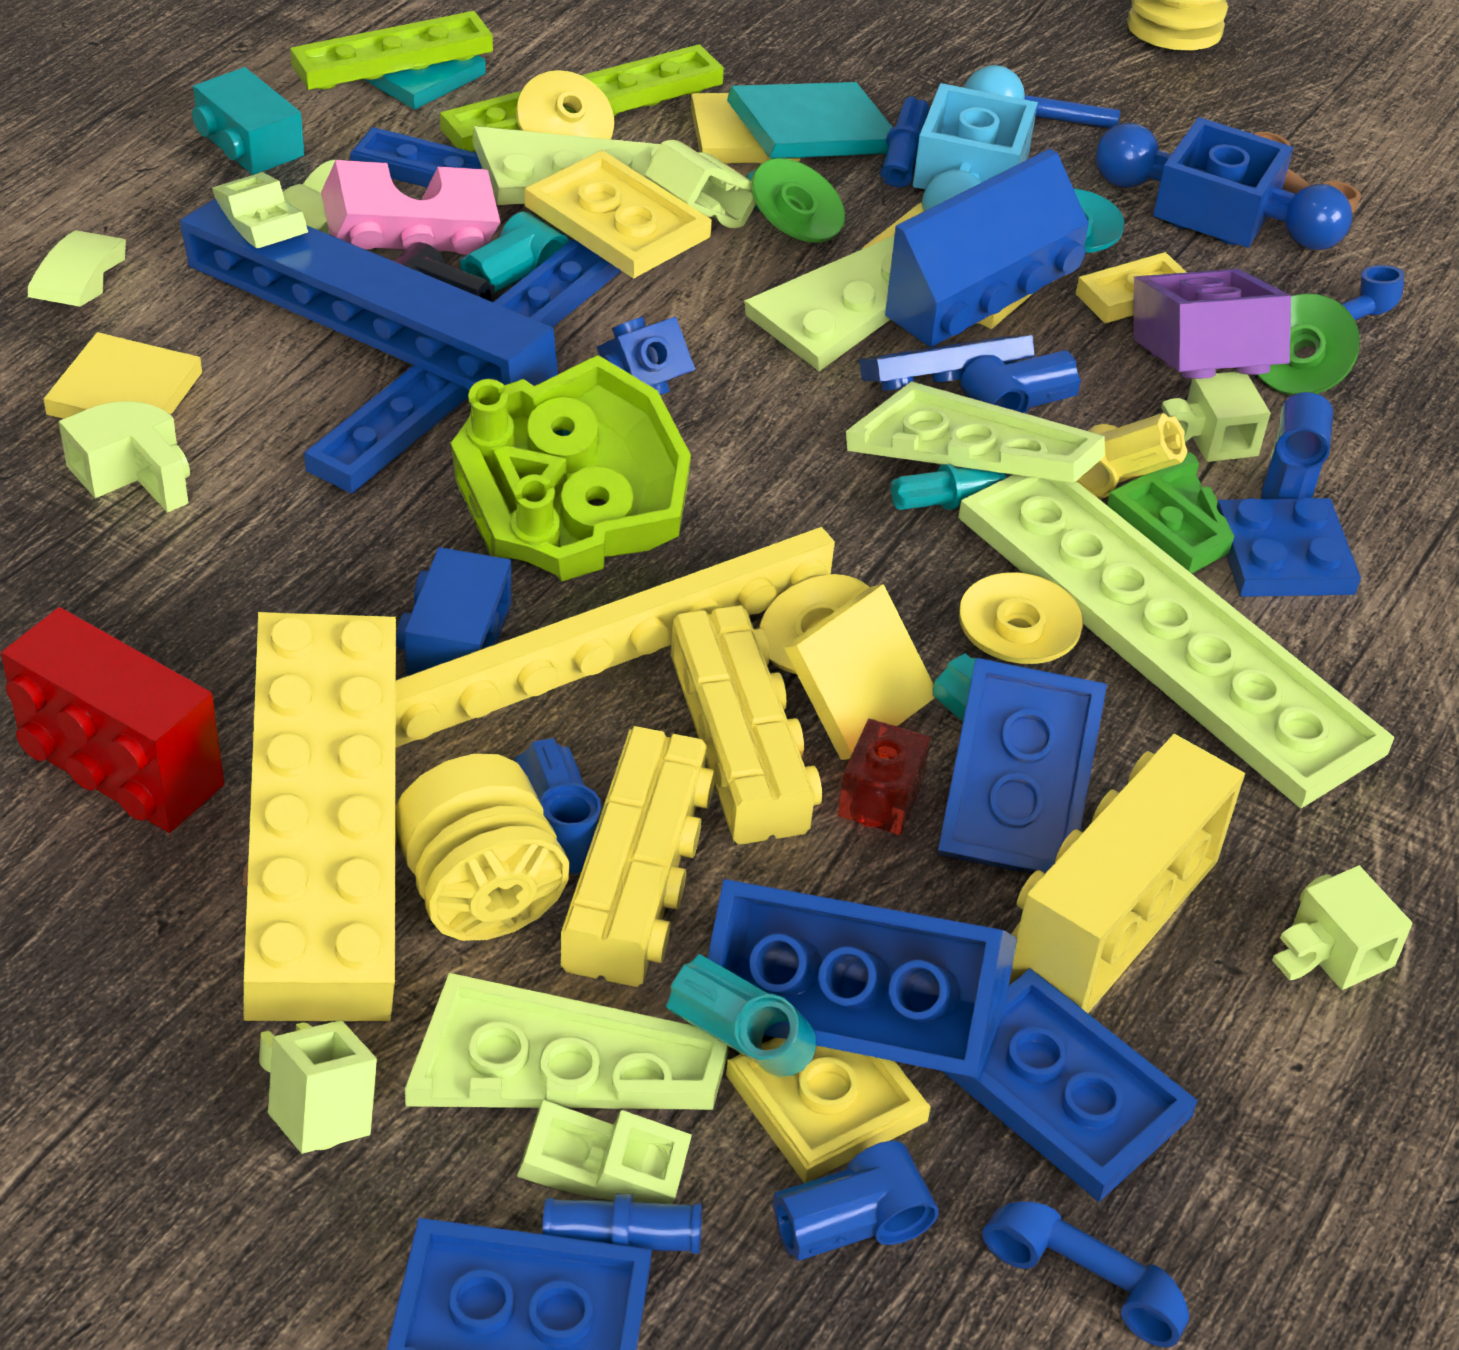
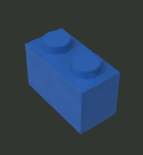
M438 547L429 571L421 570L417 577L414 591L415 606L412 613L404 612L398 625L396 644L397 649L405 650L406 677L498 643L512 605L511 559Z

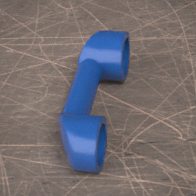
M1375 265L1365 268L1361 273L1360 296L1344 302L1342 305L1350 312L1354 320L1367 315L1383 314L1391 310L1402 298L1404 272L1397 267L1389 265Z
M1036 1202L1005 1204L994 1212L983 1229V1240L989 1250L1011 1266L1022 1269L1034 1267L1048 1247L1129 1292L1130 1295L1121 1308V1317L1125 1325L1136 1336L1147 1343L1158 1347H1172L1178 1343L1189 1323V1312L1184 1296L1175 1281L1163 1269L1152 1264H1148L1146 1267L1061 1220V1215L1047 1205Z

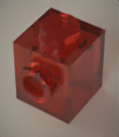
M868 718L844 770L838 816L859 822L867 827H875L901 835L924 781L931 737Z

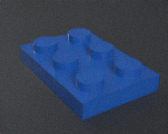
M980 658L975 659L937 855L1033 874L1037 870L1046 873L1055 864L1057 853L1067 836L1073 830L1081 829L1107 684Z
M1031 968L1009 985L1005 1009L980 1077L975 1078L942 1071L1098 1202L1192 1118L1198 1101Z
M418 1218L387 1350H637L651 1268L652 1249Z

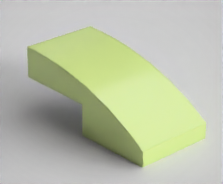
M263 172L212 187L215 199L229 221L242 237L255 248H261L308 233L303 211L286 203L280 181Z
M74 230L59 241L42 261L28 285V297L79 307L103 294V272L125 260L126 239Z
M543 1100L536 1114L517 1177L558 1190L598 1199L615 1201V1196L619 1193L632 1194L633 1202L672 1204L676 1198L692 1135L624 1110L620 1111L613 1125Z

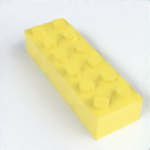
M258 612L244 961V1021L342 1020L390 1022L395 986L396 617Z

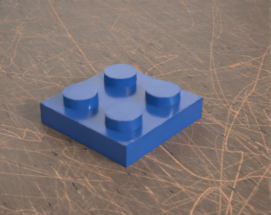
M1331 498L1218 500L1217 510L1226 518L1234 534L1230 553L1226 556L1240 597L1356 594L1361 576Z

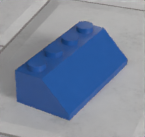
M1049 148L896 225L885 316L931 348L953 335L960 334L966 328L986 317L999 313L1010 304L1037 292L1045 285L1081 267L1085 256L1084 246L1089 222L1058 153Z
M723 879L708 959L768 994L784 997L811 1024L816 1035L817 1046L979 1078L1005 1009L1017 937L1004 930ZM777 1022L771 1025L764 1035L787 1039L790 1032V1022Z

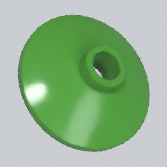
M784 158L767 160L757 168L751 180L752 195L760 211L775 227L793 238L811 243L829 241L840 232L845 222L844 206L836 190L822 175L800 162Z
M1297 294L1291 296L1290 363L1270 365V372L1257 374V376L1273 390L1291 396L1302 392L1318 394L1334 387L1348 375L1358 357L1360 337L1353 316L1342 304L1327 296L1319 294ZM1303 347H1312L1316 350L1314 355L1308 358H1298L1296 356L1298 350Z

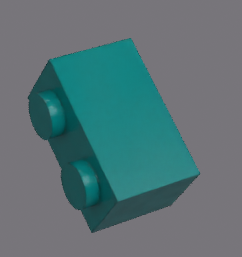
M246 67L193 85L195 108L192 110V118L198 132L202 136L208 137L224 151L230 160H235L251 175L304 156L301 112Z

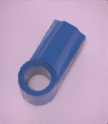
M1067 350L1010 364H1005L1000 357L995 355H986L976 359L966 368L960 383L961 389L968 398L1026 414L1030 407L1077 396L1081 379L1077 372L1076 360Z
M1302 392L1292 395L1285 400L1281 407L1279 429L1261 489L1262 499H1302L1313 497L1322 464L1330 454L1334 410L1331 403L1323 396L1316 393Z
M554 738L533 741L528 749L522 754L515 756L514 761L520 765L527 775L543 807V815L553 828L557 841L569 860V874L582 872L601 815L600 798L595 791L585 786L570 748L560 746Z
M900 1141L881 1142L866 1148L851 1160L844 1171L775 1192L772 1206L782 1243L788 1255L792 1254L797 1261L873 1236L882 1245L904 1243L928 1230L939 1215L938 1207L906 1145Z

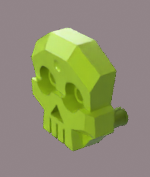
M599 355L536 386H533L524 379L507 385H503L497 380L484 379L474 383L470 388L468 399L471 406V414L452 440L451 450L455 481L464 501L467 502V507L473 520L476 522V527L482 539H484L490 556L529 562L555 574L563 582L604 569L605 557L649 551L679 536L689 481L691 454L658 390ZM558 430H568L571 434L560 436L555 434V432ZM593 499H601L606 504L593 506L588 502Z

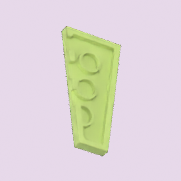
M474 126L472 140L482 169L488 170L497 205L525 204L526 187L601 150L645 177V173L650 166V160L661 145Z
M894 236L744 300L746 316L820 372L891 320L885 316Z
M912 381L846 431L847 451L936 464H952L957 467L1075 483L1105 457V436Z
M449 973L406 1084L405 1103L406 1106L539 1108L542 1101L546 1100L565 1108L713 1110L729 1053V1046L694 1025Z

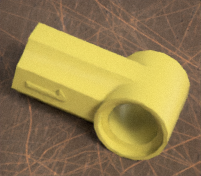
M1164 413L1119 428L1108 424L1095 425L1088 429V431L1105 436V457L1081 476L1077 482L1098 499L1109 496L1110 492L1120 482L1180 464L1187 454L1184 441L1185 431L1175 416L1168 417Z

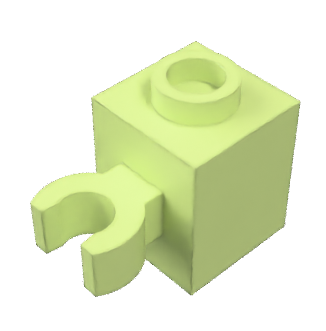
M1236 371L1216 373V376L1211 378L1192 379L1187 401L1181 398H1173L1162 402L1161 406L1163 412L1168 417L1175 416L1185 431V442L1193 437L1206 462L1259 456L1271 413L1248 374H1241Z
M1359 865L1333 877L1329 874L1322 875L1313 880L1300 895L1299 900L1301 903L1293 926L1285 930L1280 937L1289 949L1274 955L1272 959L1289 980H1295L1306 975L1319 964L1341 990H1344L1394 967L1413 923Z
M342 1020L315 1027L302 1022L296 1024V1031L274 1036L270 1031L261 1032L259 1062L266 1071L270 1072L268 1114L301 1154L314 1150L329 1149L337 1144L370 1135L377 1058Z

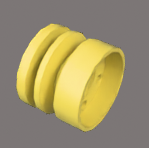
M1131 0L1132 8L1129 11L1127 20L1129 30L1139 39L1152 45L1173 50H1198L1217 44L1223 35L1225 27L1224 18L1228 12L1226 0Z
M470 754L441 763L420 775L402 793L395 807L396 841L407 866L416 876V887L419 894L425 900V908L431 921L444 935L461 941L489 940L516 932L540 918L558 901L569 881V860L558 843L553 828L543 815V807L527 775L517 762L499 754Z

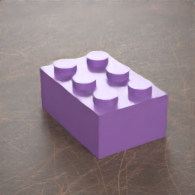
M1240 269L1134 276V341L1149 350L1152 356L1159 357L1165 361L1166 366L1173 367L1182 372V377L1192 379L1211 378L1216 376V369L1236 367V372L1241 374H1264L1270 372V365L1290 363L1291 295Z

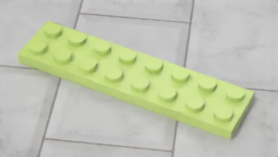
M1012 475L961 500L958 518L1021 572L1045 578L1066 590L1077 602L1082 613L1083 624L1299 808L1305 807L1388 755L1394 740L1393 735L1077 481L1070 483Z

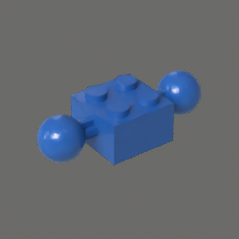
M1201 117L1196 119L1172 154L1161 151L1157 139L1152 132L1136 123H1122L1110 128L1097 145L1096 164L1103 178L1112 185L1121 188H1132L1145 183L1150 178L1160 181L1153 217L1168 221L1178 228L1192 229L1217 237L1226 244H1238L1249 248L1267 218L1270 217L1285 222L1289 235L1300 246L1310 250H1325L1341 242L1347 235L1352 223V208L1349 200L1339 189L1331 185H1310L1301 189L1296 194L1283 190L1294 147Z

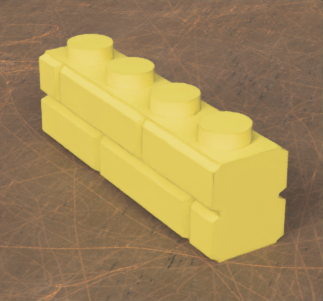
M742 605L714 609L712 614H707L705 610L677 614L672 622L671 658L698 738L703 739L705 745H707L706 762L708 768L716 770L714 786L733 841L737 845L766 841L771 835L779 839L806 834L811 829L813 806L820 805L822 801L821 781L817 768L814 765L805 767L802 761L804 740L798 719L786 718L784 712L787 702L786 689L782 675L779 672L770 674L767 667L770 660V652L765 630L763 628L753 629L747 610Z
M637 726L629 730L561 931V967H563L566 973L595 979L601 975L609 982L638 987L644 982L650 961L663 962L668 946L671 922L662 919L666 908L679 909L685 887L686 869L679 868L678 866L681 856L694 858L701 830V818L693 816L696 807L709 808L714 790L716 770L705 768L707 745H705L703 739L678 734L666 737L663 731Z

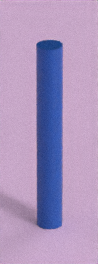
M1025 95V100L1038 102L1035 117L1104 128H1112L1118 125L1121 110Z

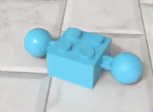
M999 65L985 66L975 71L968 78L964 88L940 83L919 136L913 187L925 189L922 198L923 211L1027 160L1038 102L1025 100L1023 84L1012 70Z

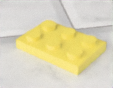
M603 150L525 188V207L633 279L711 237L712 219Z

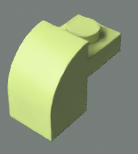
M121 401L98 405L59 421L66 466L94 498L139 481L167 513L188 504L185 478L190 476V468L183 451L177 446L174 419L166 411L146 403Z

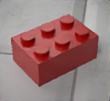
M61 607L55 609L0 652L7 680L5 688L12 702L17 725L16 738L23 750L35 760H47L69 773L72 779L82 788L90 791L96 789L116 801L131 817L140 821L146 819L166 832L171 833L225 785L213 694L207 689Z

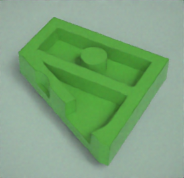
M1188 452L1182 463L1143 475L1111 491L1107 506L1192 574L1229 554L1234 534L1226 518L1217 510L1218 501L1211 487H1202L1196 475L1199 466L1196 456Z

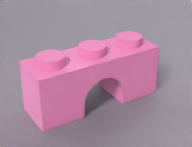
M335 160L321 191L330 235L365 250L373 248L407 250L412 244L421 242L431 245L438 251L468 255L488 244L500 224L488 170L438 167L422 200H416L404 195L395 187L391 180L387 163Z

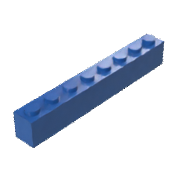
M216 199L179 220L189 267L469 390L474 383L484 379L497 380L503 385L524 379L533 386H536L558 375L553 327L310 226H307L308 233L261 248H255L235 229Z

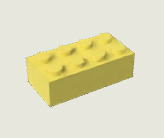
M1173 734L1156 754L1146 751L1135 764L1129 776L1128 784L1120 793L1114 789L1110 790L1098 805L1089 827L1084 832L1078 829L1073 830L1061 845L1055 859V864L1046 873L1040 870L1035 871L1023 886L1017 899V907L1023 910L1022 916L1011 934L1017 937V944L1009 985L1031 968L1085 1012L1089 1013L1218 862L1245 773L1176 734Z

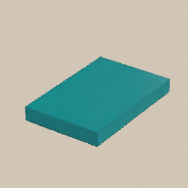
M857 82L731 86L727 98L728 103L770 159L887 154L888 152L886 138L888 132L893 127Z

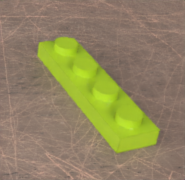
M470 11L291 47V65L308 90L316 88L330 89L344 82L359 79H378L388 73L407 69L421 70L431 64L450 60H469L475 55L493 52V34L476 12Z

